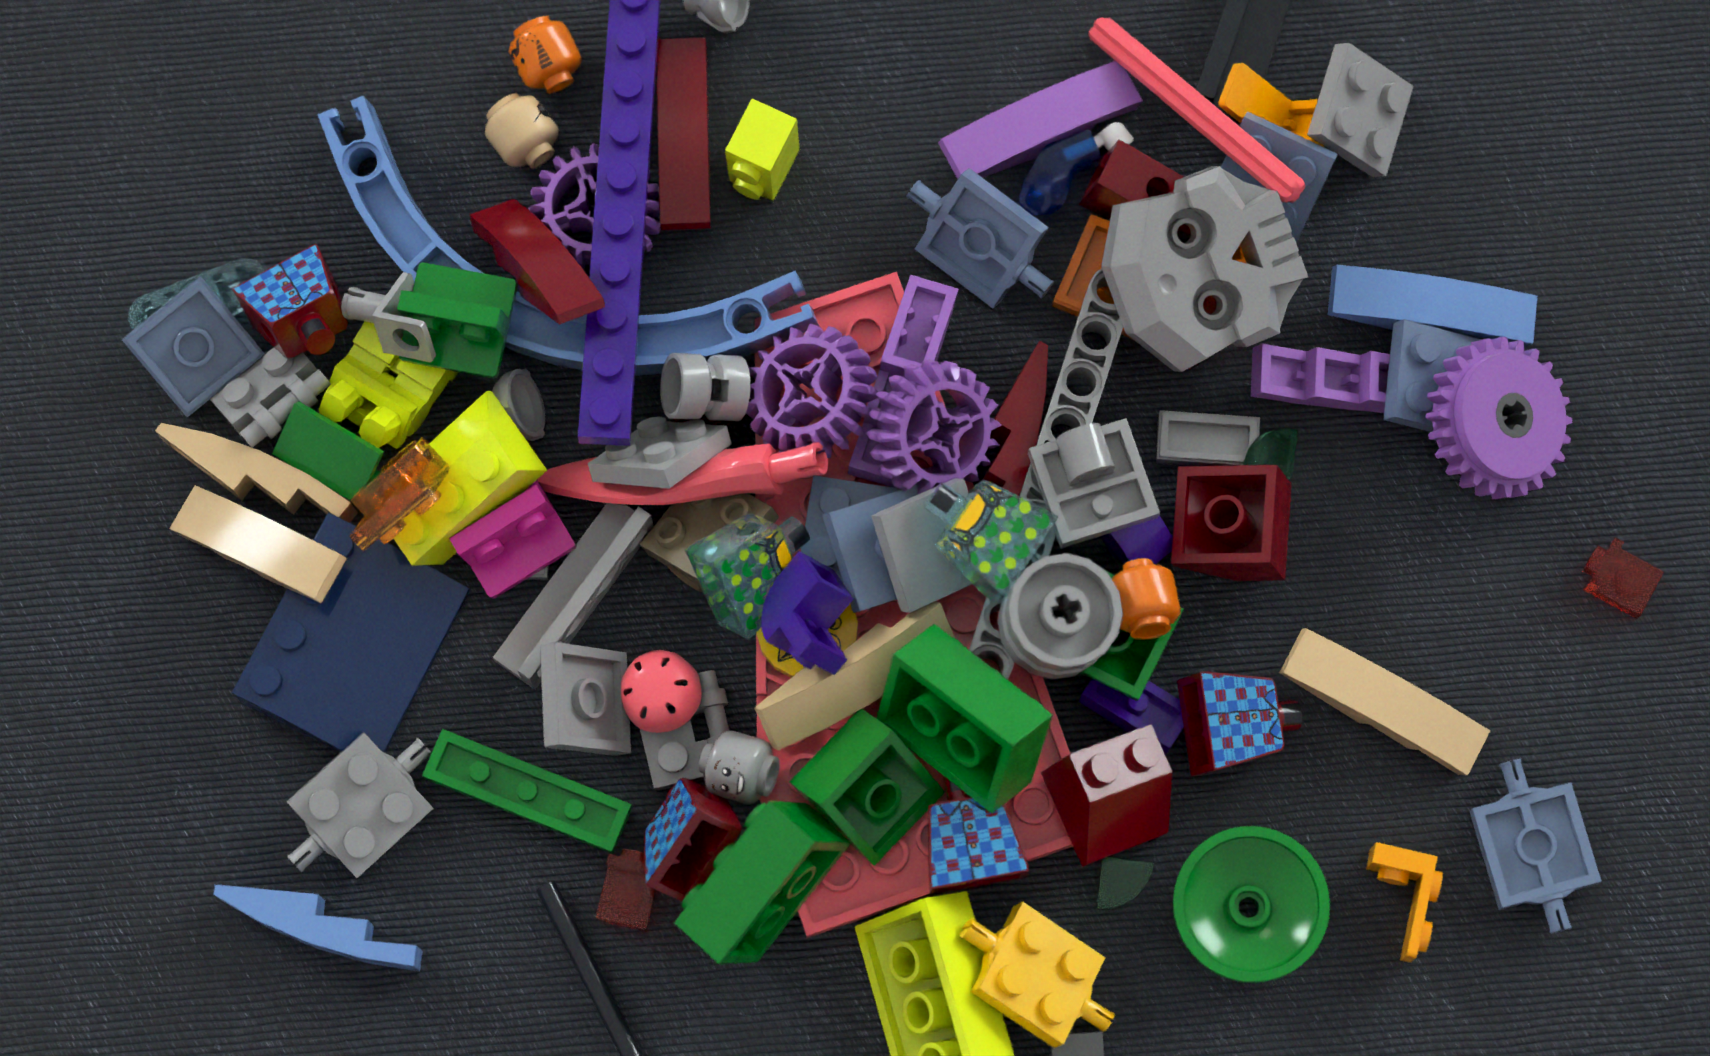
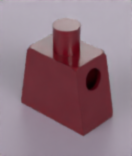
M1118 139L1099 161L1079 205L1110 219L1113 205L1172 193L1175 180L1181 179L1183 176ZM1182 224L1178 228L1179 231L1187 235L1191 234L1190 228L1186 224Z

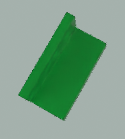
M300 401L294 403L272 452L274 456L307 473L355 504H359L377 492L385 474L376 470L384 451Z

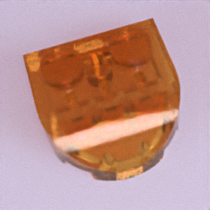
M423 437L418 442L416 440L412 441L382 466V472L368 485L361 487L350 500L364 514L349 536L362 551H365L378 539L384 545L387 544L406 526L407 523L403 518L413 510L419 516L422 515L441 497L442 494L437 488L448 474L449 465Z

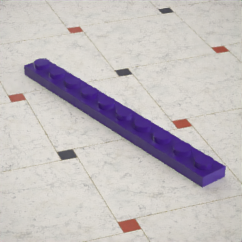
M610 0L589 276V279L604 298L605 308L591 312L586 317L578 426L579 444L630 446L661 0Z

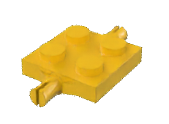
M1024 902L1013 906L1003 928L995 934L973 918L965 923L963 926L964 930L960 932V937L984 952L982 970L971 993L1053 1048L1064 1045L1075 1020L1079 1017L1098 1028L1101 1032L1106 1031L1112 1022L1110 1020L1114 1019V1013L1091 999L1092 985L1105 960L1104 956Z

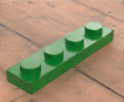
M444 729L441 730L422 775L428 781L611 854L616 849L633 808L630 803Z

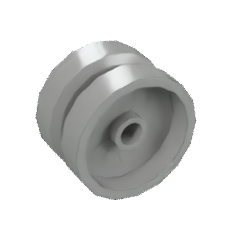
M1066 553L1043 557L1028 566L1003 597L997 621L1001 642L1015 663L1030 674L1049 679H1058L1077 675L1092 666L1108 650L1118 636L1123 611L1119 591L1108 573L1087 558ZM1052 612H1060L1065 619L1063 617L1055 619Z

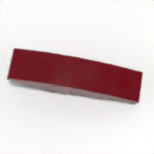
M706 38L658 39L657 111L661 230L711 228Z
M516 199L505 201L469 215L474 233L493 246L497 264L516 277L520 296L555 322L562 324L605 308L604 298L579 263L560 240Z
M1041 341L1038 342L994 417L1002 426L992 430L990 438L996 440L1000 445L998 446L1000 449L979 484L978 489L986 494L991 493L995 498L996 496L986 487V484L1003 491L1004 493L998 494L999 497L1012 495L1016 499L1018 498L1030 466L1028 450L1037 444L1046 396L1048 345ZM1000 499L999 504L1006 503L1008 499ZM1008 507L1003 518H997V526L999 524L1005 525L1013 507ZM998 527V534L996 536L989 537L986 540V548H991L990 542L992 539L998 538L999 533L1002 532L1001 528Z

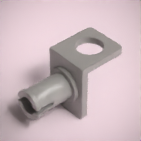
M403 272L386 295L360 290L355 287L348 289L349 294L345 293L342 299V315L348 320L355 319L374 323L384 353L426 362L434 360L436 353L426 323L422 320L403 317L397 310L401 290L413 292L414 280L410 273ZM404 330L417 338L419 346H411L401 340Z

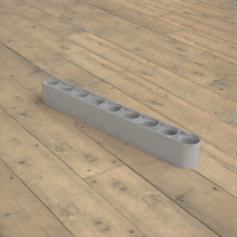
M1102 268L1093 275L1086 291L1036 446L1056 440L1051 431V428L1055 425L1065 424L1073 429L1093 422L1123 330L1115 304L1102 301L1097 294L1099 288L1108 287ZM1089 332L1098 333L1105 339L1107 346L1100 350L1090 349L1083 343L1081 336ZM1073 378H1081L1091 386L1092 393L1086 396H1076L1070 392L1066 382ZM1031 462L1015 509L1020 511V504L1028 502L1031 509L1025 514L1021 512L1022 520L1036 515L1042 519V514L1045 513L1049 517L1050 523L1046 528L1047 533L1043 536L1035 537L1031 540L1026 537L1029 554L1026 558H1018L1016 564H1021L1026 568L1043 557L1049 556L1056 536ZM1023 530L1019 533H1013L1011 540L1003 544V553L1005 549L1012 553L1014 545H1017L1015 542L1016 536L1018 534L1025 536ZM1004 553L1003 559L997 563L996 567L999 564L1005 565L1004 560L1006 557H1008L1007 554ZM995 568V571H994L992 580H993V578H994L995 575L998 576L999 578L1002 577V576H1000V575H998V574L996 573V568ZM1010 580L1006 588L998 589L995 593H987L969 651L978 658L991 659L996 662L1002 676L1007 680L1012 672L1014 661L1001 642L1000 632L991 625L989 616L994 612L1000 611L1003 597L1014 584Z

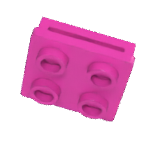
M538 480L517 497L449 538L458 555L471 566L485 592L492 599L502 595L576 548L575 541Z

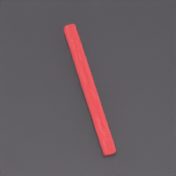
M1100 17L1094 22V26L1089 31V37L1092 42L1267 189L1278 191L1282 202L1293 203L1299 199L1300 194L1305 189V183L1302 178L1111 18L1104 19Z

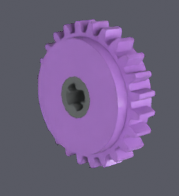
M1507 337L1491 340L1487 338L1471 342V345L1459 347L1456 349V357L1447 358L1443 361L1447 372L1435 374L1433 377L1436 384L1439 385L1438 390L1428 393L1427 396L1433 402V410L1426 413V419L1433 422L1434 431L1430 432L1428 436L1429 439L1436 440L1439 449L1435 453L1436 458H1445L1449 463L1445 471L1447 475H1462L1459 486L1461 488L1475 487V495L1479 497L1491 495L1492 499L1512 498L1528 495V491L1542 488V479L1553 478L1556 475L1551 464L1564 462L1565 456L1560 451L1562 445L1569 444L1571 438L1565 434L1566 425L1572 423V418L1566 415L1565 406L1570 401L1569 397H1563L1560 391V387L1563 384L1562 379H1554L1550 371L1553 366L1551 362L1540 363L1537 361L1539 350L1535 348L1524 351V342L1521 340L1508 343Z

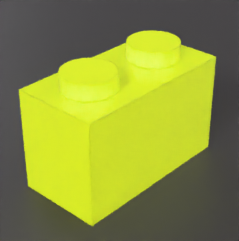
M753 98L751 99L725 149L729 181L734 183L733 188L751 199L759 200L763 196L774 201L799 152L797 119Z

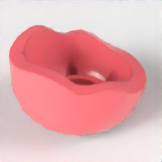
M654 650L644 653L629 665L622 677L621 701L631 722L647 732L661 733L680 728L693 717L701 703L702 691L697 671L675 652ZM687 681L688 683L686 686H678L676 682ZM670 704L676 709L674 714H671L667 708ZM647 707L646 717L642 718L643 710Z

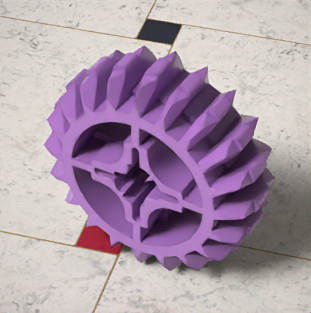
M594 143L589 148L590 156L581 157L580 150L577 147H573L570 150L572 161L566 163L563 158L555 156L553 164L557 173L554 174L547 170H541L539 174L540 181L546 187L538 186L531 189V197L537 204L528 208L560 240L583 270L586 264L590 265L592 244L578 242L567 236L564 232L571 230L572 234L588 232L593 235L594 218L591 217L589 210L591 205L588 194H592L595 202L596 183L593 178H597L599 147ZM649 170V179H648V181H649L650 178H651V172H650V170ZM578 183L580 192L577 199L564 206L565 211L556 214L558 204L563 195ZM648 183L645 234L648 235L659 234L661 230L660 223L654 219L660 216V202L655 201L659 196V186L654 183ZM645 235L644 251H650L653 247L652 241Z
M809 324L805 334L797 327H790L788 341L783 340L780 336H773L775 349L771 353L765 350H758L759 357L763 363L760 368L749 367V374L755 379V383L750 384V399L752 400L749 402L746 414L754 419L750 424L752 430L759 436H763L764 444H771L774 449H779V452L819 442L822 444L823 449L817 453L825 451L827 458L831 459L833 444H836L843 450L849 449V442L846 437L851 432L858 436L864 435L863 428L858 423L861 418H871L868 412L872 411V409L866 403L878 399L876 395L878 391L870 386L878 377L876 371L868 366L871 362L868 353L863 349H858V342L850 335L842 337V333L838 329L829 326L823 331L818 325ZM812 361L808 366L801 369L798 368L806 362ZM843 382L841 395L837 402L836 393L840 384ZM803 383L809 389L814 388V392L822 398V401L818 402L812 396L807 397L808 393L800 388V384ZM783 385H785L784 396L782 400L779 402L781 390L783 388ZM820 416L825 417L819 422L808 426V424L815 418Z
M933 360L922 361L921 367L912 364L904 366V377L897 375L888 377L892 391L890 393L885 391L876 393L883 405L880 411L872 410L868 412L873 420H877V428L865 433L869 439L879 442L869 452L873 459L882 461L878 471L883 476L892 478V484L898 489L906 491L914 485H919L918 494L954 478L964 479L971 483L979 481L976 467L978 465L983 467L992 465L988 457L985 456L987 448L992 449L1000 446L995 439L990 438L991 431L1002 426L1000 422L989 416L999 406L993 399L985 398L990 388L984 382L976 381V374L973 371L965 368L960 369L956 363L948 361L941 362L940 364ZM945 389L953 397L957 407L953 409L944 407L943 402L937 400L935 392ZM914 450L924 452L925 456L931 458L933 466L920 468L913 460L910 452Z

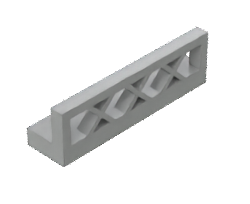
M606 503L577 542L576 548L569 553L492 657L493 660L536 690L542 682L540 645L552 642L569 644L639 550L641 547L639 544L654 527L651 515L639 506L634 511L625 504Z

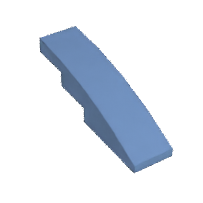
M1335 265L1332 267L1328 315L1393 330V323L1406 319L1473 338H1490L1491 340L1507 337L1508 343L1521 340L1524 342V347L1533 344L1537 296L1438 276Z
M215 885L214 895L226 904L265 927L311 947L369 964L420 971L422 950L418 946L372 941L373 924L364 919L324 916L325 900L318 894Z

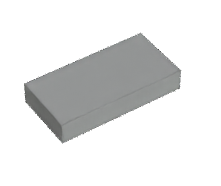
M1160 410L1158 414L1156 463L1189 466L1258 465L1260 417Z

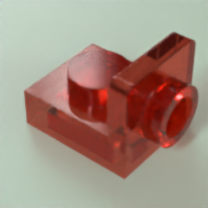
M1614 537L1606 548L1597 545L1583 569V572L1590 575L1583 590L1638 619L1664 572L1621 549L1624 542Z
M622 849L621 857L608 854L606 862L608 869L595 918L598 921L647 932L657 890L646 886L645 853Z

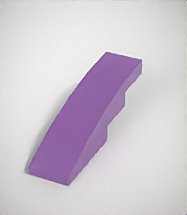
M1113 61L1045 88L988 114L941 138L938 144L957 179L968 168L983 178L1041 157L1049 147L1087 134L1097 123L1136 110L1143 100L1126 69L1116 61Z
M910 275L881 358L878 379L874 385L878 392L885 391L890 393L892 389L888 377H893L894 375L904 377V366L912 364L921 367L922 361H938L959 289ZM879 399L868 402L867 406L872 410L880 411L883 403ZM864 418L862 425L864 435L858 437L849 463L848 474L896 488L892 484V478L885 477L878 471L882 461L873 459V456L869 454L879 442L869 439L865 433L877 428V420Z
M1262 343L1253 347L1251 397L1312 406L1384 413L1390 354L1369 351L1358 355L1319 347L1309 351H1302Z

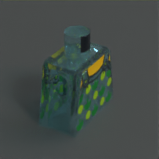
M984 480L976 484L966 498L941 482L924 506L948 524L935 543L936 548L993 603L1006 597L1058 519V516L1053 512Z
M745 514L686 548L685 552L717 623L746 639H750L761 628L764 601L773 582L793 559V553L810 540V536L805 526L795 517H789L778 526L755 514Z

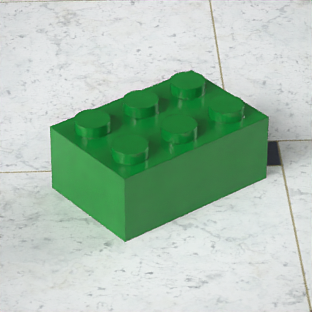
M933 624L893 654L876 719L892 729L910 750L993 814L1032 782L1053 714L1046 710L1037 700L1029 697L1008 681L998 670L990 667L965 648L960 641Z
M769 801L757 806L746 819L744 826L747 830L737 843L729 844L718 854L713 862L715 871L705 884L697 885L684 898L681 904L684 910L674 923L718 964L758 962L851 844L847 838L808 803Z

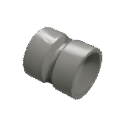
M669 354L662 369L660 382L661 403L665 415L669 419L697 420L705 414L712 421H741L746 413L750 398V374L746 360L742 356L712 355L706 361L701 354Z

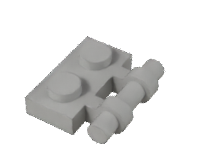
M272 348L236 379L230 381L210 400L240 436L253 448L265 437L268 436L272 439L283 430L280 425L287 421L294 403L300 401L311 408L318 402L316 397L327 389L331 383L319 369H316L304 353L293 358H285L275 348Z
M715 670L698 673L702 697L701 703L695 714L705 713L710 738L696 742L691 720L680 728L668 732L653 733L640 729L655 792L672 788L681 778H687L694 782L705 780L704 774L699 771V760L703 748L707 743L714 744L722 733L729 730L724 709L728 705L725 689L719 688ZM681 681L676 682L678 686H682ZM671 704L667 707L671 714L676 712V709ZM647 707L643 710L642 718L646 717Z

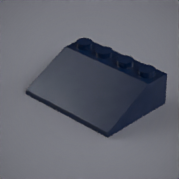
M328 512L313 541L343 555L347 560L322 603L290 589L286 590L232 694L242 704L339 752H342L364 732L385 753L464 604L470 589L428 565L412 566L402 550Z

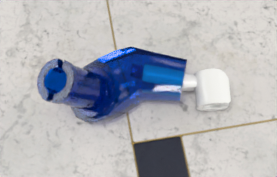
M1114 122L1094 137L1089 129L1047 144L1024 178L1019 196L1021 207L1031 215H1038V213L1045 215L1056 212L1066 202L1073 176L1100 160L1098 148L1104 145L1109 151L1118 139L1130 144L1134 140L1132 135L1123 124Z

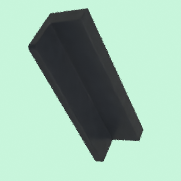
M1227 0L1196 90L1237 124L1241 123L1220 108L1218 104L1231 68L1235 63H1244L1263 79L1265 78L1291 0Z

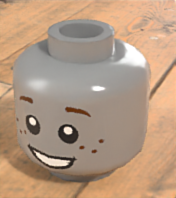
M728 730L722 733L714 744L707 743L699 760V771L705 774L706 787L710 793L751 805L758 801L761 796L767 797L770 795L777 781L780 762L779 758L773 755L772 746L767 741Z

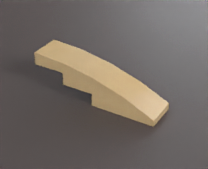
M161 423L155 430L167 445L241 501L255 485L293 515L306 499L326 515L329 512L349 523L357 515V511L351 502L307 473L260 450L211 433Z
M196 485L169 528L183 538L211 549L223 558L246 567L273 583L319 603H322L347 560L343 555L298 532Z
M935 601L909 613L892 628L878 623L843 651L847 661L835 675L816 665L812 669L804 667L754 707L772 748L781 750L828 728L881 698L893 654L933 624L955 638L941 603Z
M1302 628L1279 672L1356 722L1370 724L1406 748L1423 752L1458 775L1468 776L1490 733V730L1429 693L1307 628Z

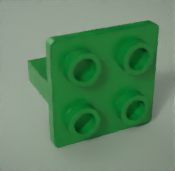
M424 262L420 263L417 269L413 292L401 290L397 310L403 317L422 320L426 323L436 357L432 362L399 356V358L407 363L487 378H497L516 297L517 282L506 277ZM404 330L402 341L411 346H419L417 338Z

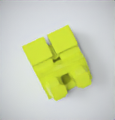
M364 322L352 341L354 345L351 350L334 367L329 381L331 385L324 393L319 413L335 423L342 422L345 418L360 426L358 433L361 438L377 448L388 443L398 449L405 443L406 437L413 435L422 425L438 396L448 382L453 381L459 372L403 362L398 355L384 353L374 323ZM392 372L393 374L397 375V377H394L389 373Z

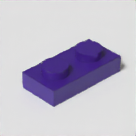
M1092 679L1078 701L1126 732L1152 724L1165 756L1184 728L1180 700L1150 681L1147 683L1139 701H1136Z

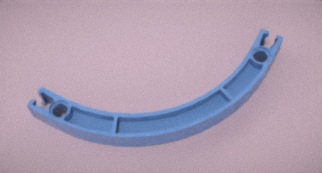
M364 96L351 100V104L356 111L355 114L358 121L363 123L366 135L363 139L355 140L348 145L341 133L345 128L339 119L338 110L332 108L317 114L338 170L356 209L377 242L403 272L412 275L414 283L418 265L422 262L483 273L465 261L447 245L427 222L411 197L399 172L375 108ZM371 157L377 158V166L371 174L363 177L358 176V167L362 161ZM793 271L735 296L702 307L667 314L640 315L635 375L662 374L665 360L671 353L701 354L706 361L712 355L745 357L758 352V350H765L774 346L773 336H780L785 341L789 340L790 327H797L805 333L809 324L819 326L814 311L809 304L801 307L802 312L774 320L768 311L772 305L794 294H797L798 298L806 295L796 271ZM516 292L505 347L553 365L583 370L587 314L558 324L522 298L519 292ZM754 312L761 315V324L754 332L745 334L737 330L738 321L746 313Z

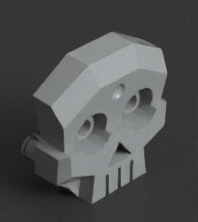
M1211 166L1175 180L1172 193L1113 205L1101 268L1125 333L1170 369L1178 372H1183L1230 344L1237 347H1248L1280 334V327L1287 305L1302 280L1308 278V274L1303 260L1298 254L1299 249L1295 238L1292 237V230L1288 219L1285 218V211L1278 191L1243 182L1220 166ZM1182 224H1186L1191 231L1190 239L1186 243H1182L1177 237V230ZM1239 245L1241 246L1246 263L1231 259ZM1209 295L1213 296L1217 302L1216 310L1212 314H1207L1203 308V302Z

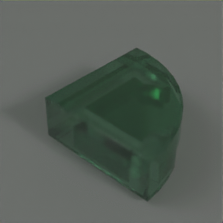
M1286 428L1263 433L1250 445L1243 465H1278L1284 475L1291 479L1298 430Z
M1108 857L1102 859L1096 910L1116 909L1137 897L1148 883L1154 863Z

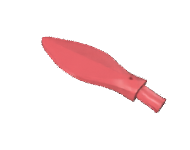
M819 442L779 453L776 452L771 444H760L724 449L669 489L593 482L588 463L596 457L550 468L537 480L545 492L577 499L611 504L668 505L746 493L782 495L784 487L789 481L826 474L828 459L825 451L816 454V452L823 449L822 444Z

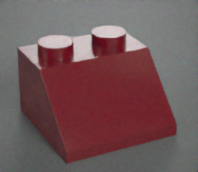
M1278 465L1178 467L1171 564L1174 567L1234 581H1285L1292 484Z
M1152 724L1069 754L1041 771L1082 867L1161 837L1169 832L1172 769Z

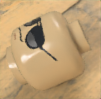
M513 93L499 100L488 111L487 119L489 121L486 124L485 136L507 165L514 168L529 165L531 169L543 165L553 156L555 151L552 146L558 138L559 129L536 98L529 95L520 97L517 93Z

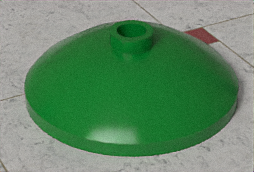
M1258 826L1235 827L1211 836L1201 843L1187 858L1179 872L1174 887V920L1185 947L1205 968L1223 978L1237 982H1268L1295 971L1318 948L1329 921V891L1318 863L1296 840L1269 828ZM1241 901H1253L1257 906V914L1251 918L1241 915L1239 912V903Z

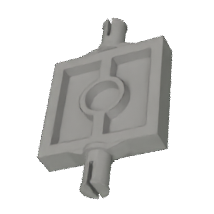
M364 732L360 734L287 801L304 820L310 837L287 857L294 864L310 850L306 856L295 864L303 872L308 865L325 851L327 854L338 858L358 878L434 809L416 790L410 775L418 765L432 754L431 751L424 747L410 760L424 746L422 741L417 738L395 759L393 756L382 752Z

